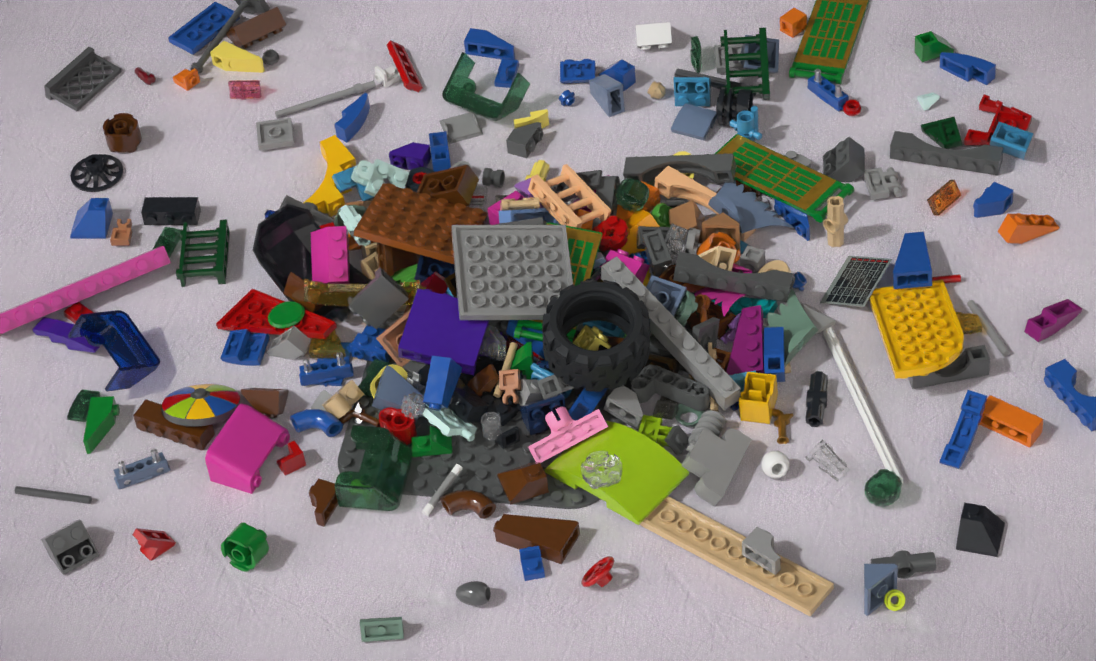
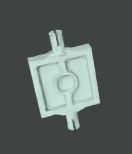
M449 407L448 409L441 408L440 411L429 408L424 409L422 415L428 419L430 424L437 426L442 434L449 437L460 435L469 442L474 440L477 427L472 423H465Z

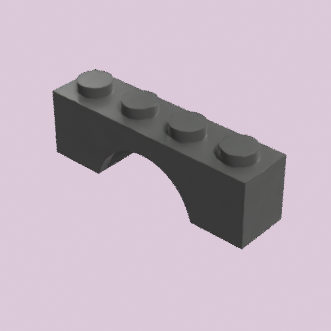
M985 345L965 348L963 353L950 365L929 373L927 376L908 377L912 389L986 376L989 375L990 357Z

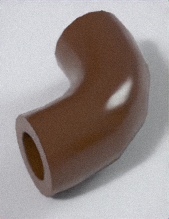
M457 490L440 498L444 509L449 515L460 510H471L481 519H485L491 516L496 509V505L483 493L473 490Z

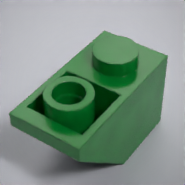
M932 31L915 36L914 52L922 62L938 58L942 52L954 53V49L949 42Z

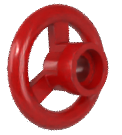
M607 556L595 563L583 576L582 586L590 587L596 583L600 587L607 585L613 578L609 571L614 565V558Z

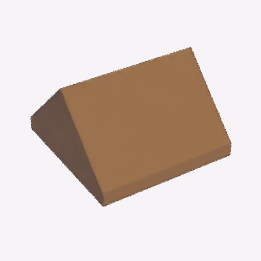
M694 200L670 209L668 212L670 227L675 228V238L687 241L689 228H696L700 230L699 243L702 244V222L705 219Z
M725 213L718 214L702 222L703 242L712 233L723 232L736 242L734 246L737 250H740L741 256L740 223Z

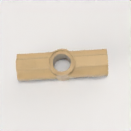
M831 196L827 199V218L823 221V226L827 230L828 245L831 247H841L844 244V225L848 223V217L844 213L843 198Z

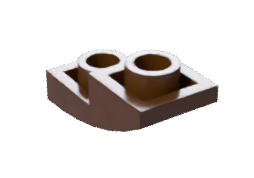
M490 364L482 369L467 384L479 397L482 396L484 391L491 392L499 380L494 365Z

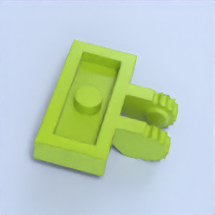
M643 415L638 432L649 437L662 447H670L665 442V438L672 427L662 426V417Z

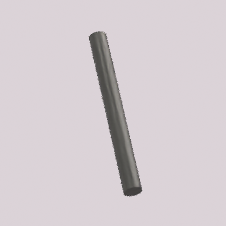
M21 486L15 487V494L91 504L92 497L87 495Z

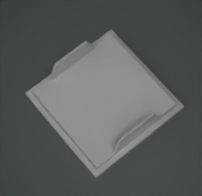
M473 112L439 121L443 131L447 132L449 144L483 135Z

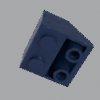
M563 394L521 406L522 420L530 435L550 429L545 417L551 411L557 421L561 420L556 409L559 407L566 408Z

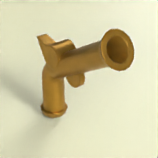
M773 408L772 416L778 418V420L774 421V426L778 427L779 437L777 443L787 444L789 439L786 435V425L790 424L793 413L784 414L781 410Z

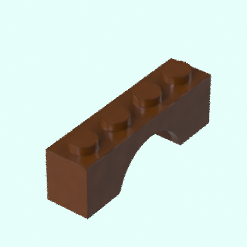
M145 399L133 415L136 427L139 430L202 451L215 435L213 424L183 426L168 421L163 416L162 404Z

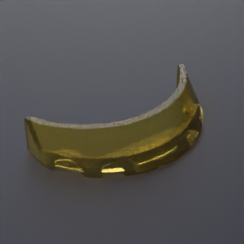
M304 279V302L348 307V298L350 296L354 298L368 284H326ZM420 280L399 283L407 291L409 297L403 305L413 304L417 289H420Z

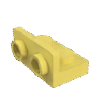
M585 325L573 342L576 346L586 350L598 351L600 344L607 349L611 348V345L607 342L608 338L595 326L591 328Z

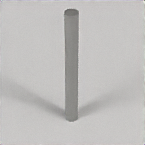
M973 300L968 301L967 306L1003 357H1007L1010 351Z

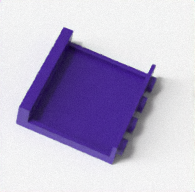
M417 289L398 346V356L429 365L432 356L451 358L462 367L461 373L474 376L476 362L490 320H460L458 298L452 297L449 294L435 293L429 289Z

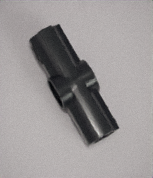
M816 371L814 374H811L810 387L807 390L806 423L811 427H818L823 424L824 409L827 408L828 375L822 371Z

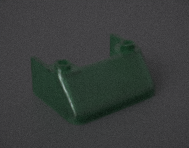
M462 52L443 90V99L451 105L493 121H498L515 112L519 108L530 83L520 73H517L502 104L475 94L476 83L468 78L475 62L466 53Z

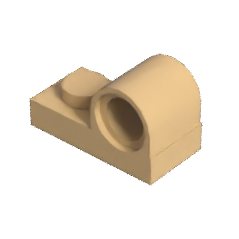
M350 380L323 403L322 406L327 412L332 413L339 419L365 394L353 380Z

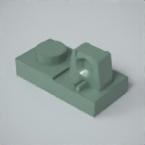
M402 617L360 619L362 642L404 639Z

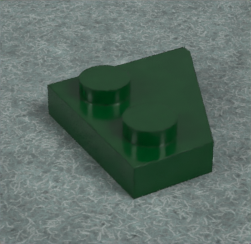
M955 116L921 124L922 132L940 147L951 149L962 146Z

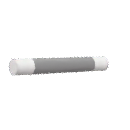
M459 464L454 466L422 510L424 515L429 516L440 501V498L443 497L463 468Z

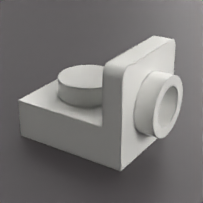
M378 65L374 67L376 81L385 88L402 80L394 66L382 70Z

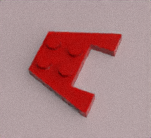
M983 94L979 110L995 113L988 132L969 129L964 139V145H990L991 137L998 122L1028 131L1032 115L1014 107L1010 109L1004 106L1003 102L999 100L995 102L990 99V96Z

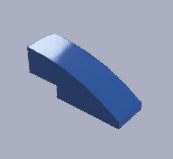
M946 52L940 54V68L967 82L973 78L988 85L995 79L996 64L965 54Z
M364 93L341 112L342 118L334 124L337 138L346 143L361 129L368 116L370 104L367 93Z
M447 132L429 133L433 171L449 169L451 163Z

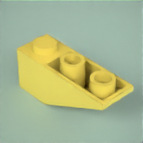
M226 41L221 42L210 52L213 65L225 71L264 72L262 58Z

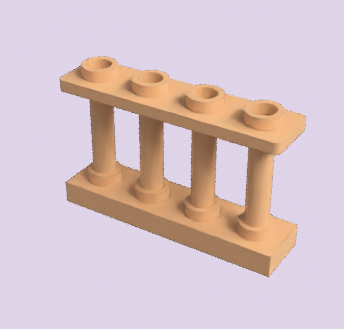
M567 164L563 165L560 176L543 181L538 174L531 177L528 188L529 192L534 197H539V202L561 225L581 228L583 223L595 218H599L603 222L610 217L611 209ZM563 182L569 187L558 193H555L550 188ZM573 194L580 198L579 201L569 205L561 200ZM584 206H587L592 211L580 217L573 212Z

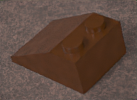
M467 164L425 174L417 193H427L431 198H444L449 203H461L468 206L479 179Z

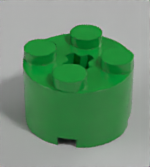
M241 522L222 542V554L224 557L228 556L231 561L229 563L236 569L244 572L250 569L253 570L269 551V545L266 540L267 534L261 529L257 530Z

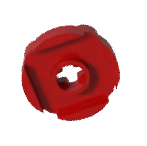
M610 216L592 229V231L602 233L599 250L605 252L604 250L617 251L622 248L628 241V233L630 235V229L626 222L616 216Z

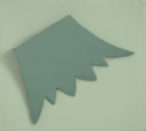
M791 289L788 296V306L780 303L781 315L768 313L767 321L769 326H764V328L784 327L785 367L818 331L801 306L793 289Z

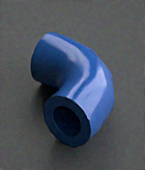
M306 409L290 416L291 422L298 433L317 428L322 430L328 437H334L343 429V424L337 417L330 412L320 409Z

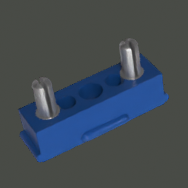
M816 69L815 75L808 79L807 88L838 112L843 110V106L849 100V96L842 91L840 84L833 85L821 76L820 69Z
M340 352V357L339 353H336L337 359L312 364L306 358L307 365L305 359H303V365L299 366L301 386L354 376L349 356L343 357V353Z

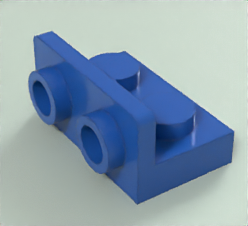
M567 59L560 61V82L589 83L590 79L595 78V60L583 59L582 61Z

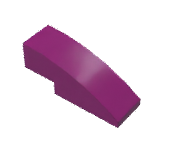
M1069 299L1043 308L1041 315L1028 319L1024 332L1037 342H1040L1069 324L1082 312V308Z

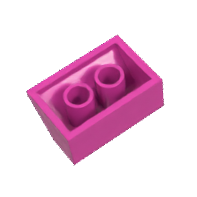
M346 226L326 227L311 232L313 287L350 286L349 240Z

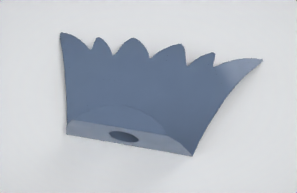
M735 179L734 182L724 183L716 196L712 197L708 203L717 213H725L740 223L741 233L774 225L793 228L786 221L773 217L778 213L764 211L770 205L755 201V192L743 193V184L736 186Z

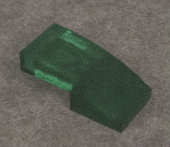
M698 36L691 37L690 50L691 64L696 73H700L702 67L701 44Z
M375 359L366 369L367 376L358 386L366 396L372 397L370 391L372 380L382 368L392 363Z
M82 389L70 407L67 420L86 422L91 397H100V392Z

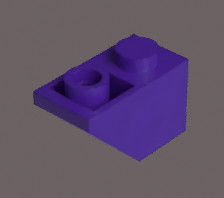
M412 142L389 152L390 164L407 170L418 167L427 168L431 160L430 145Z

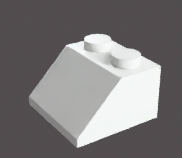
M670 22L636 25L635 27L637 47H641V50H649L651 46H658L659 49L669 48L668 45L672 44Z

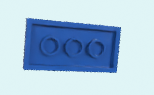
M214 2L169 36V43L194 55L217 36L234 11Z

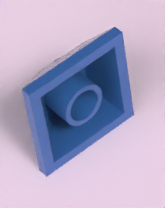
M91 198L77 211L70 234L71 239H106L113 215L109 198Z

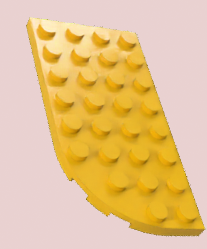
M943 280L932 281V286L894 289L893 286L874 289L869 302L895 379H905L919 375L927 376L929 373L950 365L959 357L964 346V334Z

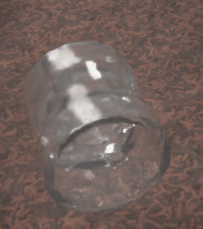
M488 412L481 417L483 436L489 440L497 439L502 433L499 414Z

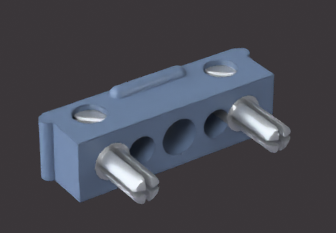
M152 449V456L125 465L124 461H121L120 464L119 461V468L114 469V480L118 489H123L169 472L171 469L163 453H158L157 449H154V451Z

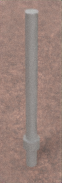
M374 80L364 84L358 83L351 88L276 111L275 115L276 118H280L355 93L358 95L365 90L376 87Z

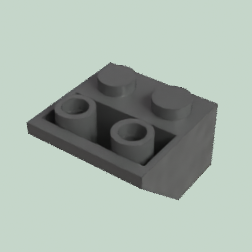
M850 137L839 142L836 147L823 155V174L839 182H853L865 173L864 147Z
M76 520L41 539L50 558L63 575L99 556L81 520Z

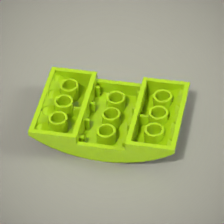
M605 421L608 425L607 428L564 450L544 469L545 473L575 490L580 487L604 500L607 508L637 525L689 475V471L682 467V464L658 443L630 427L611 421Z

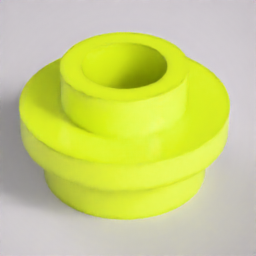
M897 589L889 590L884 596V604L892 611L900 610L905 604V596ZM896 596L898 600L892 604L891 598Z

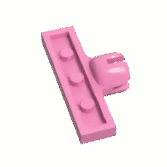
M565 407L556 409L561 419L560 421H557L552 411L549 412L545 420L551 429V434L528 447L535 461L542 463L607 428L608 425L600 410L598 409L576 421L571 418Z

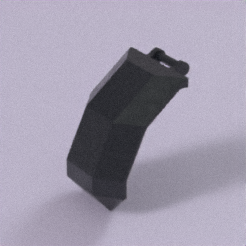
M285 204L258 224L252 249L260 265L283 294L291 272L312 285L311 232L321 229L315 222L310 210ZM349 263L350 286L316 288L330 298V301L316 311L315 314L330 320L337 317L340 321H344L347 319V315L352 312L348 307V298L350 296L354 298L372 280L368 279ZM284 294V296H285L289 301H293L292 299H290L288 296H286V295Z

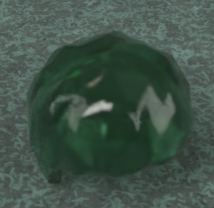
M625 178L616 190L617 203L624 210H629L630 212L640 211L647 203L650 190L648 186L638 179Z
M880 469L868 479L865 484L864 493L870 503L875 506L887 507L900 498L902 482L895 472L888 469Z

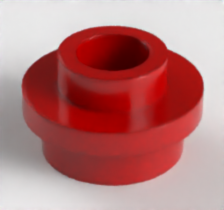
M851 99L844 104L843 111L849 116H856L861 112V106L857 100Z

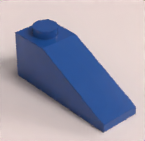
M470 28L464 40L465 54L501 60H515L513 45L487 30Z

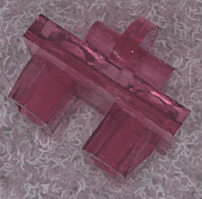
M233 80L228 82L230 99L241 98V100H246V98H261L260 80Z

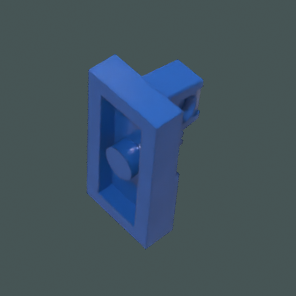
M501 60L494 82L495 87L512 88L519 68V60Z

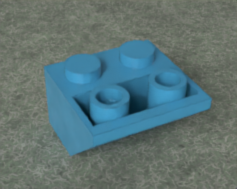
M674 77L675 106H683L685 103L694 106H710L711 79L709 77Z

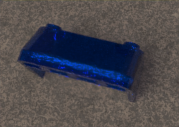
M121 310L81 314L68 334L69 338L84 336L92 346H104L119 367L107 384L106 392L131 388L155 371L160 364V359L130 316Z

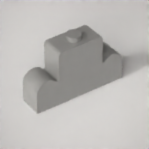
M733 428L728 429L721 438L707 429H703L695 440L690 441L686 448L688 453L682 463V467L700 478L694 487L696 494L713 506L723 498L752 440L751 438Z

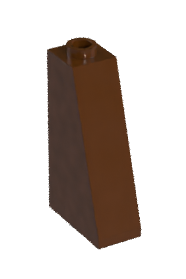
M503 514L501 519L496 521L493 528L496 542L519 550L540 546L542 558L559 564L564 562L580 536L579 522L510 514Z

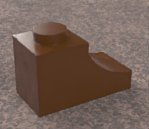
M318 478L315 485H312L309 490V497L312 506L316 507L314 513L317 525L324 527L341 501L342 493L339 484Z

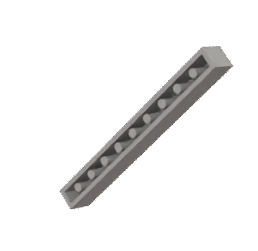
M617 256L601 266V279L603 281L616 282L622 288H629L638 295L640 301L644 302L649 312L650 332L698 383L708 387L709 395L723 410L739 401L741 388Z

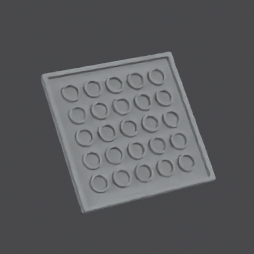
M452 225L451 233L460 320H543L544 313L546 314V307L554 296L559 298L560 291L573 284L566 225Z

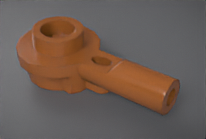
M699 294L695 296V302L698 303L696 312L699 313L702 323L708 320L707 309L710 306V298L707 295Z

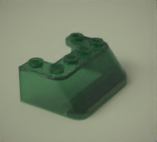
M353 425L351 439L355 442L356 449H364L365 453L359 472L345 471L338 475L335 482L339 507L393 511L399 507L413 460L412 449L386 428Z

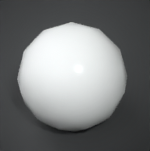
M770 451L762 459V471L772 479L781 478L789 470V459L780 451Z

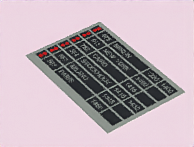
M848 256L820 303L864 307L892 259Z

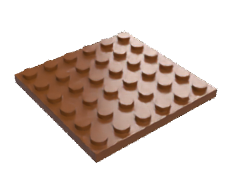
M383 183L354 229L353 236L454 264L452 225H484L488 212L480 208H470L461 203L452 204L444 198H431L427 193H417L409 188L396 187L391 183Z

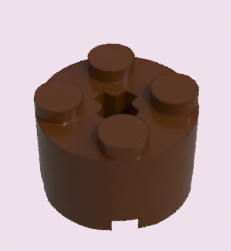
M128 113L115 114L114 118L111 120L108 118L103 124L105 139L111 152L132 153L136 151L142 137L138 121L133 118V115Z

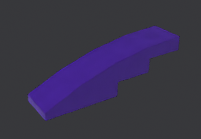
M43 317L32 329L35 335L48 336L51 342L65 344L69 350L95 353L106 341L104 337L90 330Z

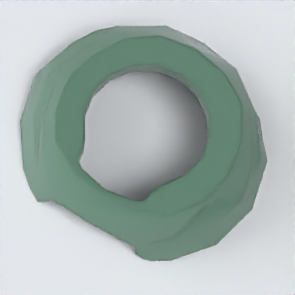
M679 404L675 418L683 426L694 427L705 411H697ZM695 413L698 418L696 421L688 423L680 419L682 414Z

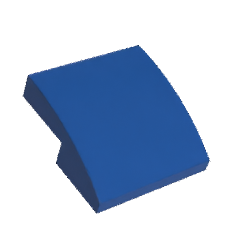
M248 329L232 330L229 333L220 359L237 365H261L270 337L264 333L250 334Z

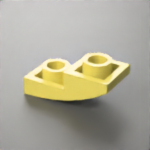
M548 110L530 112V117L513 119L514 129L536 122L541 123L542 129L549 125Z

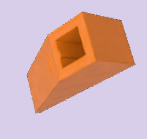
M1007 214L998 233L1007 243L1022 244L1059 229V226L1050 215Z

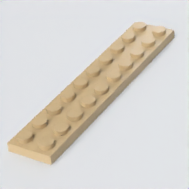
M669 496L639 524L808 616L815 612L834 589V583L779 555L781 570L774 575L742 555V541L746 538L745 536Z

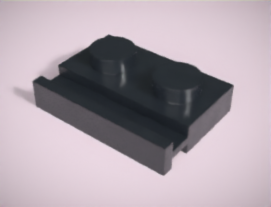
M494 387L491 392H486L481 397L489 405L485 415L504 426L517 415L518 411H521V406L519 402L518 404L513 403V398L511 397L508 399V405H505L502 401L505 393L502 392L500 398L495 397L493 394L496 387Z

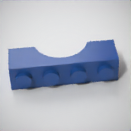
M1066 359L1046 367L1044 377L1046 386L1056 393L1058 399L1062 400L1072 413L1076 414L1084 426H1087L1091 431L1096 430V396L1083 395L1074 388L1077 370Z

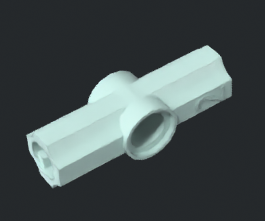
M344 205L341 207L339 215L351 237L355 239L359 246L369 245L371 243L370 240L353 236L354 229L362 218L361 215L357 213L353 206Z

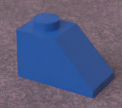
M623 59L610 65L598 74V76L606 74L623 84V91L636 83L635 66Z

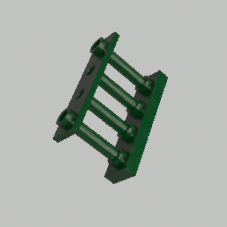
M766 27L759 28V34H756V36L728 38L727 30H724V36H720L721 47H724L726 86H723V88H727V96L730 88L734 89L735 94H738L740 89H751L753 93L762 94L763 100H770ZM756 43V45L760 46V51L756 53L728 54V45ZM757 60L760 61L761 67H758V69L729 71V61ZM758 76L762 80V84H758V86L730 87V78Z
M227 219L220 220V225L215 230L189 231L188 223L184 222L183 230H180V239L182 241L179 269H176L177 280H180L181 286H186V277L214 276L217 277L218 285L226 284L230 240ZM218 238L215 242L190 244V239ZM189 251H217L214 255L188 257ZM213 262L216 264L213 268L187 270L188 264Z

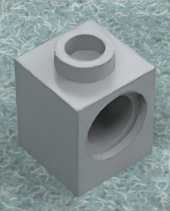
M747 246L740 257V266L751 270L752 273H758L765 265V250Z

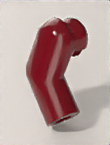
M141 67L135 69V74L145 84L151 85V83L156 81L154 74L147 75Z

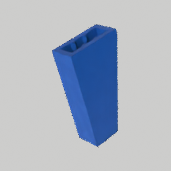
M924 232L905 233L893 269V288L903 289L932 286V268Z

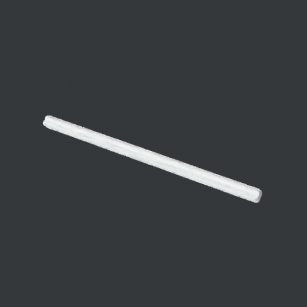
M829 327L823 330V335L892 484L896 487L902 485V474L834 329Z

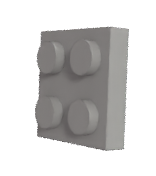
M291 117L256 122L259 151L294 146Z

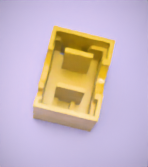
M747 372L744 391L741 392V397H739L741 421L770 424L772 410L775 408L778 397L776 375Z

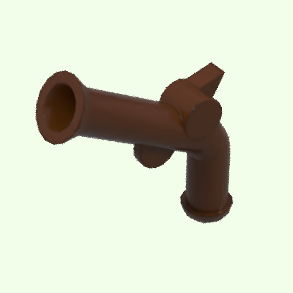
M360 402L357 403L355 409L349 410L344 416L339 418L343 426L352 417H355L359 424L364 421L376 426L378 430L381 429L379 419L366 414Z

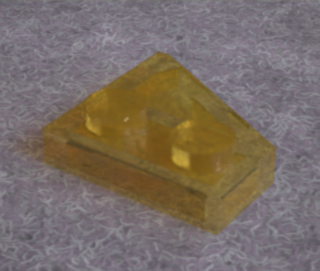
M336 330L326 339H311L309 348L310 358H337L336 353H339L340 357V352L343 353V357H346L345 349L341 345Z

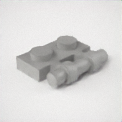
M881 167L865 170L863 176L871 200L888 198L889 192L894 193L895 197L902 195V186L898 182V175L894 168H888L887 172H883Z

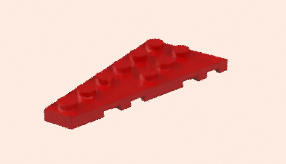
M253 288L216 323L217 328L222 330L248 329L249 332L281 335L291 328H275L268 321L270 311L285 301ZM305 310L302 320L294 325L308 338L326 339L337 328L335 321Z

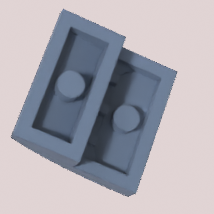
M685 103L676 116L671 131L705 141L709 129L713 128L716 121V111Z

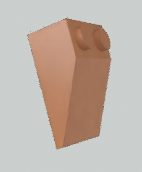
M411 309L376 338L400 367H403L410 361L398 356V346Z

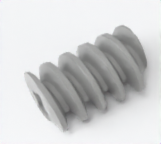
M712 410L703 412L695 429L688 438V443L691 440H695L703 429H707L716 436H719L723 426L726 424L725 417L721 413Z

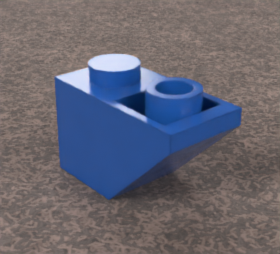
M993 182L990 187L984 190L981 197L974 201V217L980 218L1004 214L1013 204L1014 190Z

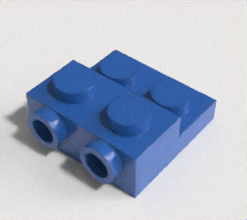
M367 325L362 334L358 333L350 345L352 357L387 365L391 356L376 339L386 329H375L373 326Z

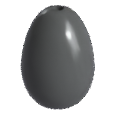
M480 581L464 583L456 590V597L461 602L471 606L486 604L491 595L489 586Z

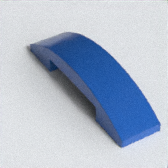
M967 390L949 444H946L941 456V464L956 469L961 467L977 432L987 395Z

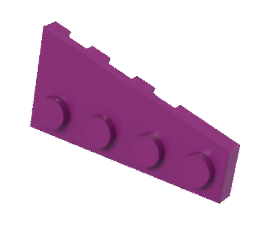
M761 305L742 308L726 372L728 375L756 370V373H764L763 308Z

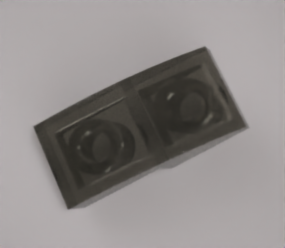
M661 396L660 400H657L653 417L672 420L677 414L680 403Z

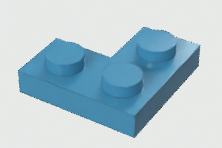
M355 166L332 176L340 193L356 187L362 201L374 198V196L364 193L366 186L356 183L351 179Z

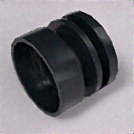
M721 87L716 105L718 124L724 125L726 119L727 125H729L733 118H736L737 121L739 112H751L753 91L751 89H740L736 97L734 89L730 88L727 96V88Z

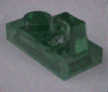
M165 227L155 242L156 244L153 249L164 246L170 258L180 241V230L182 229Z

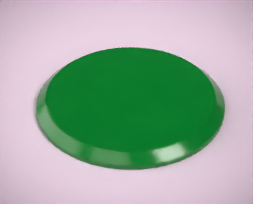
M283 302L270 311L268 321L275 328H288L302 320L305 309L298 302Z

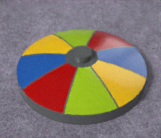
M192 385L178 389L165 397L162 402V412L168 421L178 425L205 426L216 424L231 417L238 405L241 404L240 395L233 388L224 385Z

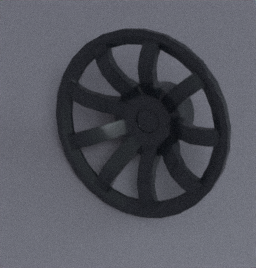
M92 154L79 161L73 167L70 177L76 188L86 192H99L111 188L121 179L123 166L120 160L114 156ZM108 159H111L115 162L111 165L106 164ZM117 166L119 167V171H118V172H113V171L109 170V169H114V168H116ZM77 169L83 172L80 175H75ZM104 173L116 178L110 181ZM86 176V178H85V180H84V182H83L82 184H79V183L76 181V180L83 179V178ZM93 176V188L86 187ZM98 176L101 177L106 185L98 187Z

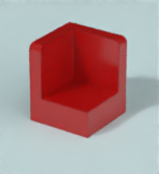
M295 440L288 443L290 454L276 461L285 476L306 466L304 453Z

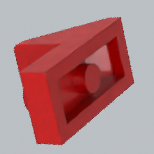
M136 528L132 534L141 546L140 551L151 561L172 548L176 543L165 531Z

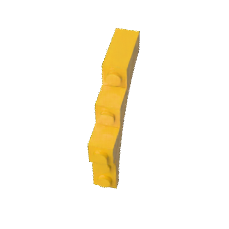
M336 135L320 141L321 153L327 162L326 175L315 193L303 202L315 204L318 207V211L324 214L327 213L330 217L336 215L338 209L345 205L343 194L352 191V188L340 193L332 176L356 166L355 157Z

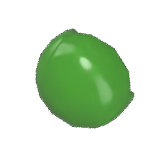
M665 203L657 204L651 212V215L660 227H670L668 212L672 208Z

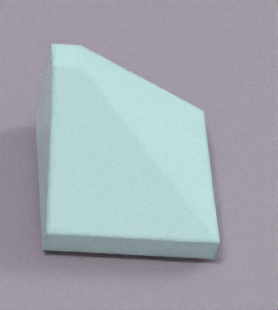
M931 92L919 95L917 100L923 110H928L940 96Z

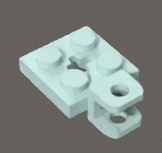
M376 159L374 163L361 160L354 167L351 179L356 183L366 186L364 193L375 197L382 184L385 183L383 179H388L391 184L404 189L409 172L379 159Z

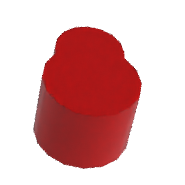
M392 407L380 411L379 423L382 435L397 446H405L412 443V437L417 436L415 419L412 412Z

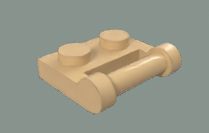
M539 197L523 198V200H515V198L501 199L500 203L501 211L540 208Z

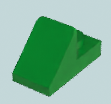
M527 342L515 352L510 370H522V374L526 375L528 380H531L533 370H531V365L534 363L532 342Z
M431 425L430 435L412 437L413 457L452 454V437L442 434L441 430Z

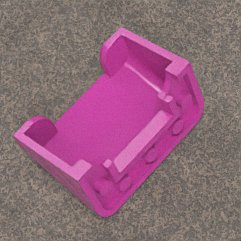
M243 403L239 404L207 450L205 461L210 481L252 494L262 481L259 469L275 445L282 448L288 444L290 440L288 429L253 407Z

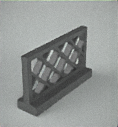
M88 47L44 85L45 97L49 100L54 98L71 109L78 111L119 75L121 68L98 56L93 48ZM95 60L101 63V65L91 66V64H93ZM102 70V74L92 75V71ZM104 70H113L112 73L104 74ZM90 71V75L80 76L82 72ZM103 79L101 83L93 84V80ZM91 80V84L81 85V81ZM79 81V85L69 86L71 82ZM83 89H92L90 93L82 94ZM80 90V94L70 95L69 91ZM68 91V95L60 96L59 93ZM81 99L78 104H74L70 100Z

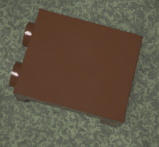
M377 243L378 266L388 275L394 276L395 272L418 264L419 254Z

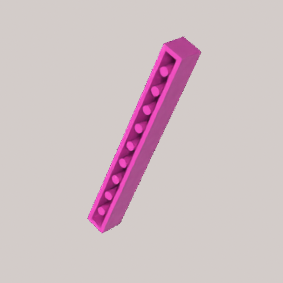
M159 246L1 312L0 334L170 264L171 262L165 247Z

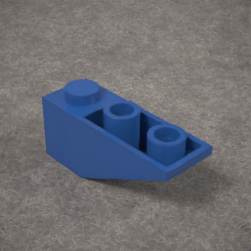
M775 199V212L781 215L800 236L809 241L810 226L807 214Z
M784 327L764 328V373L776 375L777 382H786Z

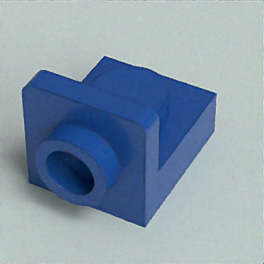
M540 546L520 549L524 580L545 578Z

